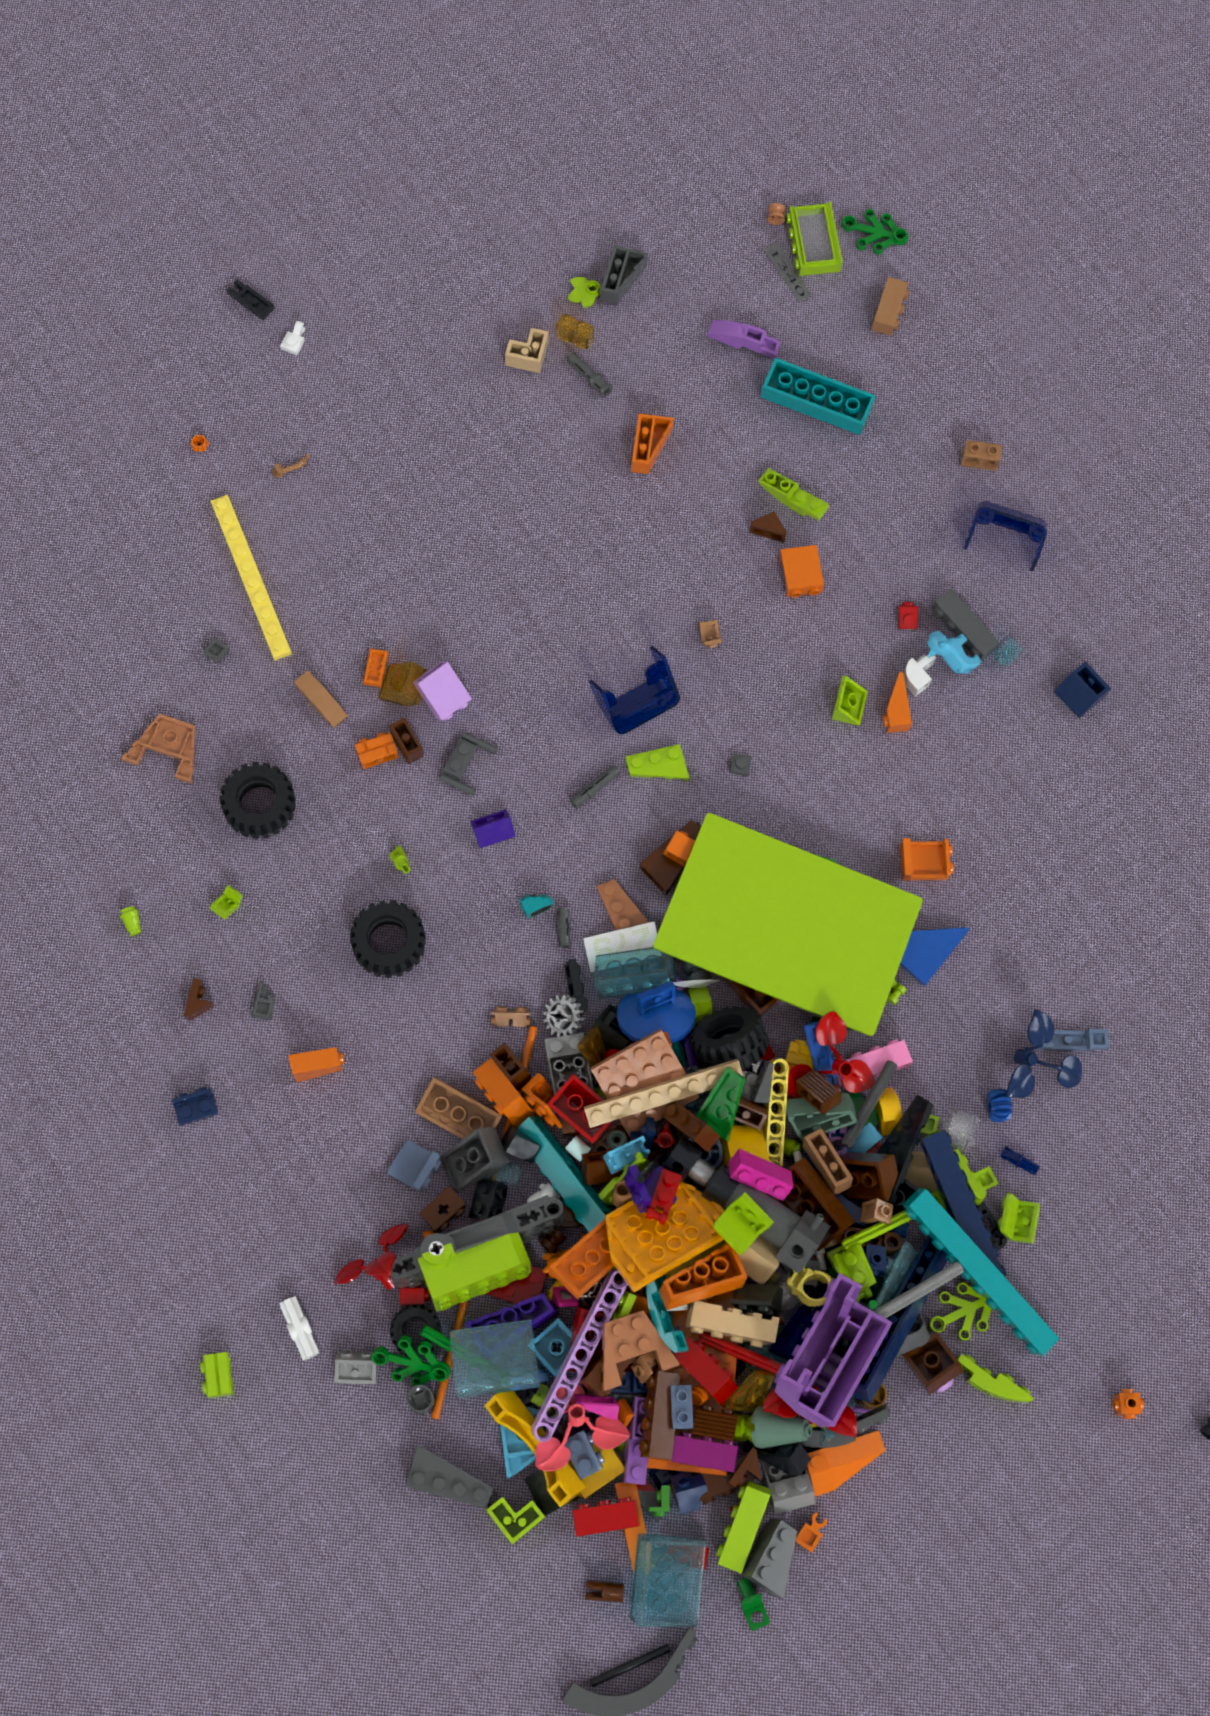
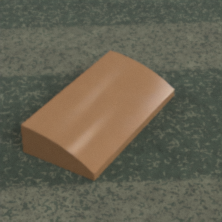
M438 1077L432 1078L415 1110V1113L461 1139L466 1138L478 1128L495 1127L497 1130L504 1117V1114L500 1115L494 1108Z

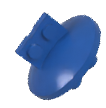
M672 981L661 985L637 988L628 993L621 1000L617 1008L619 1028L634 1042L661 1028L663 1033L668 1032L671 1042L675 1043L683 1040L691 1032L696 1020V1010L691 999L682 991L675 989Z

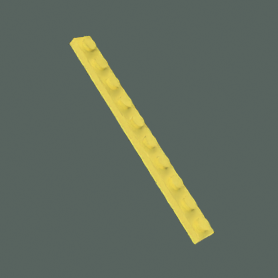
M225 495L211 500L212 507L274 661L292 655L229 496Z

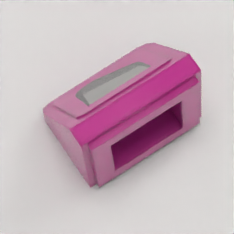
M564 1286L553 1287L552 1302L559 1307L578 1306V1300Z

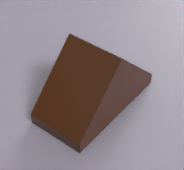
M775 511L752 521L749 533L784 543L787 531Z

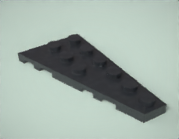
M919 1095L911 1102L888 1138L877 1151V1154H894L898 1176L889 1200L885 1201L890 1204L895 1203L898 1196L895 1194L898 1187L904 1182L914 1157L912 1151L914 1146L919 1144L920 1138L918 1136L921 1129L926 1126L934 1106ZM858 1199V1200H860L861 1202L870 1201V1200Z

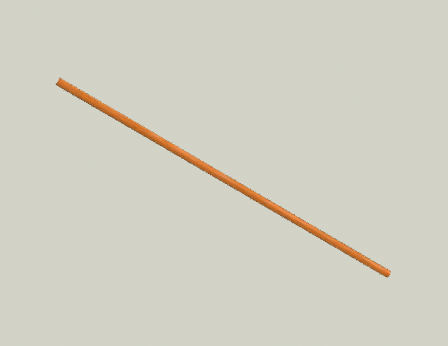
M530 1026L521 1064L526 1070L528 1069L538 1029L534 1026ZM508 1118L506 1119L502 1138L509 1125L512 1124ZM502 1169L494 1173L491 1180L499 1181ZM469 1300L459 1305L451 1339L457 1343L459 1342ZM448 1351L445 1363L452 1370L455 1355ZM449 1378L439 1384L431 1415L433 1419L439 1420Z

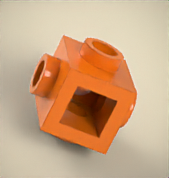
M1121 1389V1393L1114 1395L1112 1403L1116 1416H1123V1419H1136V1415L1142 1414L1144 1400L1140 1397V1393H1134L1133 1389ZM1129 1399L1131 1400V1407L1128 1405Z

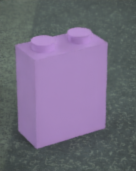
M442 660L413 681V684L438 720L446 721L450 719L456 710H461L468 706V702L472 699L447 661Z

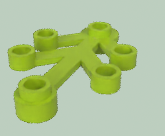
M961 1282L956 1286V1292L959 1295L969 1294L979 1299L970 1302L952 1296L947 1291L941 1292L938 1296L940 1303H950L961 1308L944 1317H933L929 1321V1328L934 1333H941L945 1330L947 1324L965 1316L962 1329L958 1332V1338L961 1341H967L971 1337L970 1330L976 1310L983 1307L981 1319L976 1322L975 1327L977 1331L984 1332L989 1327L988 1320L991 1308L985 1303L986 1299L983 1295L977 1294L967 1283ZM960 1285L965 1286V1292L959 1290ZM942 1294L948 1296V1301L942 1300ZM935 1321L940 1323L939 1329L934 1328L933 1323ZM980 1322L985 1324V1329L979 1328ZM962 1331L967 1332V1338L961 1336Z

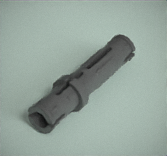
M612 765L588 786H583L582 790L570 799L571 804L578 809L588 799H593L598 791L620 775L617 767Z

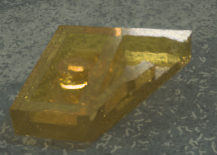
M753 1370L725 1401L724 1406L728 1410L754 1412L756 1407L763 1406L775 1376L768 1371Z

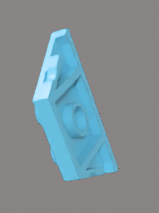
M526 1406L532 1416L536 1418L539 1410ZM500 1424L507 1479L533 1463L536 1458L532 1450L518 1435Z

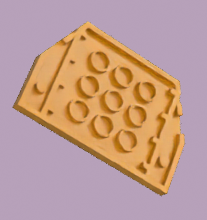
M680 1181L676 1192L677 1200L671 1206L665 1226L659 1224L657 1220L646 1219L647 1212L639 1213L637 1206L632 1200L605 1215L610 1260L631 1290L636 1292L724 1240L713 1228V1223L725 1210L719 1204L701 1196L702 1193L696 1190V1187L685 1184ZM655 1209V1210H654V1211H657V1212H660V1213L663 1212V1211H660V1210H658V1209Z

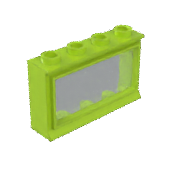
M831 201L825 204L790 206L789 212L786 213V223L790 224L789 239L793 240L791 250L792 254H795L796 257L794 259L795 270L798 269L799 276L841 272L843 261Z

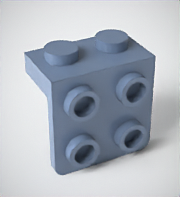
M407 1140L389 1167L388 1174L421 1194L423 1189L426 1190L432 1181L430 1177L433 1172L439 1170L442 1164L441 1156L434 1151L433 1153L429 1152L411 1140Z

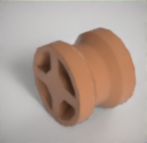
M780 203L770 204L768 206L769 215L767 221L773 225L783 224L785 221V216L783 215L785 213V206Z

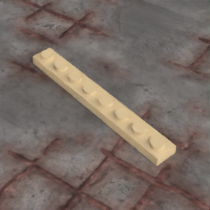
M731 1060L585 1106L584 1111L589 1127L592 1128L712 1090L727 1067H731L743 1076L739 1060Z

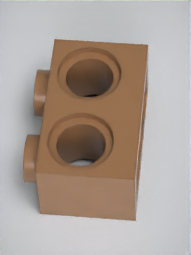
M966 440L962 450L961 466L997 471L1001 460L1002 445Z

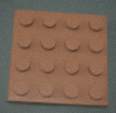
M661 1028L590 1067L607 1099L687 1075ZM696 1094L676 1102L685 1106L699 1098V1096ZM671 1103L626 1116L619 1120L628 1136H630L631 1131H640V1127L644 1125L646 1117L654 1118V1122L663 1118L661 1115Z

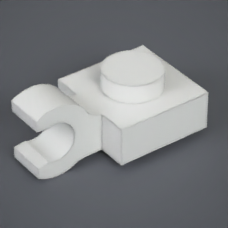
M297 321L293 333L287 331L280 345L282 350L298 355L305 341L304 337H302L305 331L304 323Z

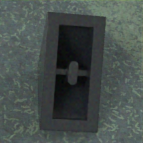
M512 1124L509 1125L501 1139L506 1153L529 1163L534 1161L542 1147Z

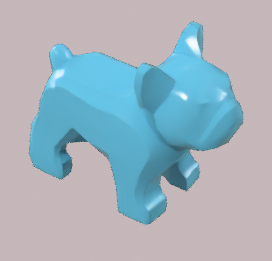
M940 631L930 633L927 642L930 648V652L927 655L928 658L934 655H941L943 660L957 674H969L981 663L978 655H974L972 658L966 656L962 645L967 639L963 634L956 638H946V635Z

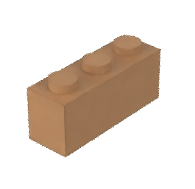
M888 277L873 321L872 331L892 336L893 330L898 329L900 320L897 318L898 315L902 316L905 307L902 302L903 300L907 301L910 290H907L908 282Z
M822 1128L805 1136L802 1147L832 1193L837 1195L850 1188L853 1177Z

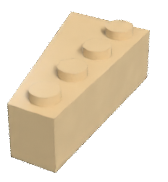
M696 1301L689 1304L685 1327L691 1328L693 1333L703 1334V1331L711 1333L710 1336L723 1339V1336L730 1337L732 1342L743 1343V1341L750 1342L752 1347L762 1348L763 1345L775 1343L780 1318L772 1316L770 1319H762V1314L746 1313L744 1315L742 1314L743 1311L739 1309L726 1308V1310H723V1306Z

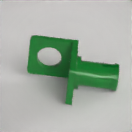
M746 1578L740 1580L737 1586L744 1599L741 1601V1606L750 1630L755 1631L769 1625L770 1620L762 1603L761 1593L755 1595L750 1581ZM752 1613H762L763 1620L760 1623H754L751 1620Z

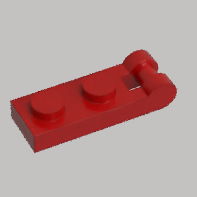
M663 1168L645 1216L646 1219L657 1220L659 1224L665 1226L682 1175ZM655 1209H658V1210L663 1211V1212L660 1213V1212H657V1211H654V1210H655Z

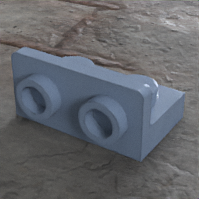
M691 1385L671 1386L672 1428L680 1430L694 1428Z
M582 1430L569 1437L564 1445L571 1451L570 1459L580 1480L603 1469L602 1464L605 1463L600 1451L596 1452L593 1447L594 1442L591 1432L587 1433L586 1430Z

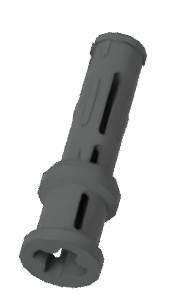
M576 353L569 355L567 361L589 381V386L594 388L601 398L608 396L613 386L607 384L603 380V376L598 373L596 374Z

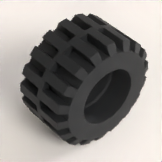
M410 1304L408 1307H402L398 1313H395L394 1319L390 1323L389 1333L391 1341L395 1348L407 1357L409 1356L404 1350L399 1348L398 1342L400 1337L404 1335V1327L409 1321L420 1319L427 1326L441 1333L442 1327L436 1313L429 1307L422 1306V1304ZM426 1338L423 1340L431 1343L432 1352L434 1351L435 1347L438 1346L437 1344L433 1343L432 1341ZM419 1342V1343H411V1346H412L413 1349L416 1351V1353H417L420 1357H421V1356L425 1357L424 1355H421V1354L418 1352V1347H419L420 1342Z

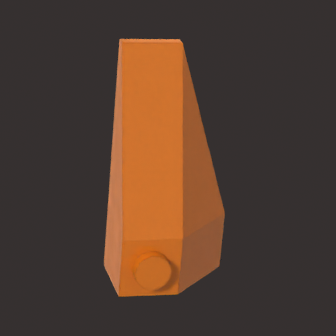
M879 1430L856 1437L854 1442L846 1445L823 1448L808 1453L811 1460L806 1468L814 1490V1497L834 1491L886 1451Z

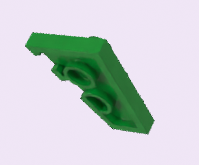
M731 1067L725 1069L696 1115L725 1141H729L746 1079Z

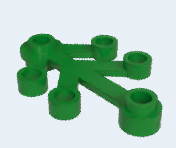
M867 209L864 219L870 221L874 227L856 223V218L851 215L843 218L842 228L845 231L857 230L871 234L857 240L856 248L860 251L865 250L868 244L882 237L889 238L882 243L877 242L874 244L873 252L876 255H880L885 248L893 244H906L909 238L907 231L903 228H898L889 213L882 215L880 223L875 216V211ZM882 224L888 226L891 231L885 230Z
M406 1335L400 1337L398 1346L405 1351L409 1358L389 1353L388 1349L384 1346L375 1348L371 1357L373 1363L380 1366L385 1365L387 1361L408 1366L403 1369L399 1367L394 1368L391 1378L396 1382H400L403 1378L413 1374L411 1379L413 1386L423 1385V1383L432 1379L442 1382L449 1378L451 1374L450 1366L445 1362L438 1361L432 1353L430 1342L422 1341L418 1347V1352L429 1361L427 1363L423 1362L411 1346V1338ZM420 1370L427 1371V1373H425V1374L416 1373V1372H418V1371H420Z

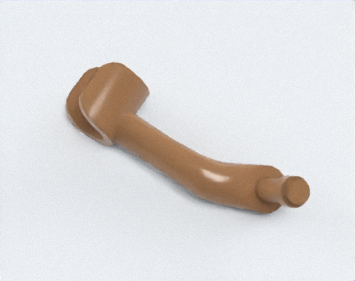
M306 454L296 464L282 468L281 464H276L275 469H272L273 475L276 478H280L287 472L301 468L307 463V459L310 457L309 454Z

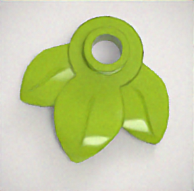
M576 277L570 280L575 289L568 295V300L573 303L581 302L583 308L592 306L595 303V298L600 295L601 285L597 281H589L585 277Z

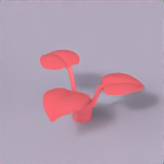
M578 1384L564 1413L568 1412L569 1423L563 1441L560 1443L557 1438L551 1437L546 1442H539L535 1451V1466L543 1471H556L566 1466L570 1460L571 1451L564 1445L567 1442L572 1426L580 1427L585 1422L591 1430H594L592 1434L594 1444L603 1450H611L618 1447L629 1438L630 1433L618 1419L613 1420L604 1416L598 1417L595 1426H593L589 1421V1417H585L584 1407L576 1404L574 1400V1395L576 1394L586 1395L584 1389ZM560 1387L557 1390L556 1396L558 1398L565 1395V1388Z

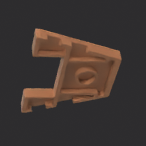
M159 714L147 727L140 739L132 744V748L127 753H124L121 759L124 762L139 766L146 749L179 759L181 762L176 771L175 778L192 784L196 726Z
M643 1310L603 1323L602 1391L622 1385L616 1363L651 1351L655 1353L660 1371L680 1366Z

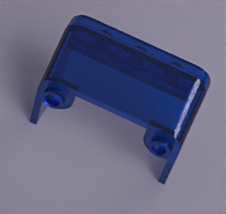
M989 501L979 503L963 549L967 550L976 523L981 525L992 523L1026 534L1032 541L1038 543L1030 570L1033 571L1047 536V523L1041 518Z
M654 646L650 647L655 663L650 665L645 671L647 682L626 694L615 698L612 692L604 691L592 679L589 680L598 706L618 734L630 732L675 707L680 701V694L668 661Z

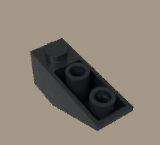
M748 1441L743 1448L748 1453L750 1448L753 1447L757 1451L758 1459L785 1473L801 1476L811 1460L799 1442L761 1449Z

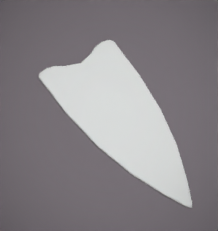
M691 980L673 983L680 987L702 988L720 980Z

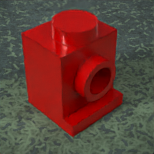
M421 1285L413 1288H400L401 1307H408L410 1304H422V1306H425V1302H429L428 1289L421 1288Z

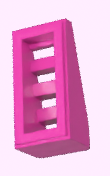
M574 1395L576 1404L582 1405L585 1410L617 1420L619 1404L615 1397Z

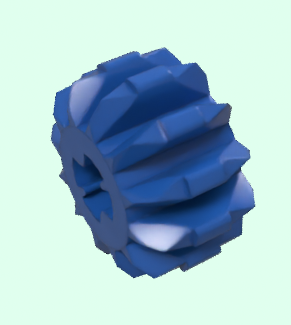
M1006 1089L990 1090L987 1094V1113L992 1122H1004L1011 1118V1098L1005 1096Z

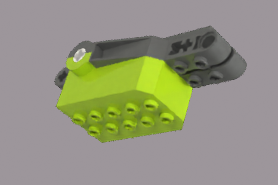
M546 1195L444 1235L440 1233L430 1234L425 1237L421 1245L415 1247L414 1252L395 1259L391 1268V1281L398 1288H405L407 1286L413 1288L420 1285L421 1281L424 1280L434 1308L438 1312L458 1303L466 1302L473 1297L486 1294L496 1288L504 1287L516 1280L524 1279L531 1273V1262L522 1241L530 1242L539 1234L547 1235L554 1232V1228L559 1227L563 1223V1204L559 1199L549 1198Z

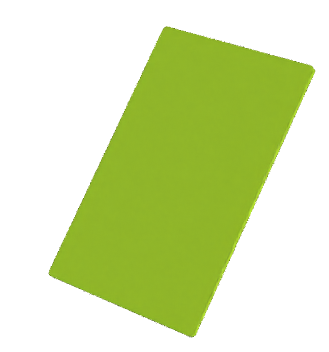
M707 813L658 931L653 948L823 1017L828 1012L835 1011L844 1021L846 1027L865 1035L873 1036L923 899L715 814Z

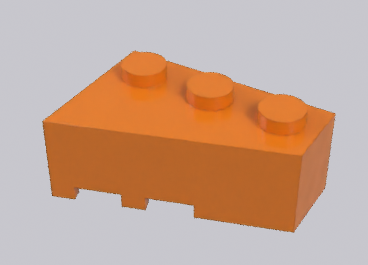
M638 414L631 472L650 473L674 428L675 418Z

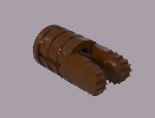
M586 1581L587 1588L602 1590V1593L587 1592L585 1600L623 1603L624 1583Z

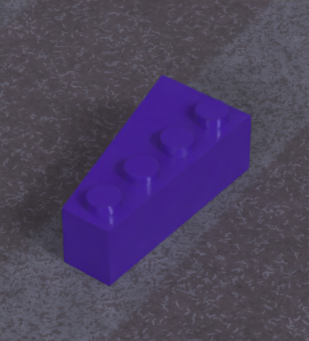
M542 1293L513 1306L505 1307L497 1312L465 1322L485 1357L492 1360L559 1314L549 1296Z

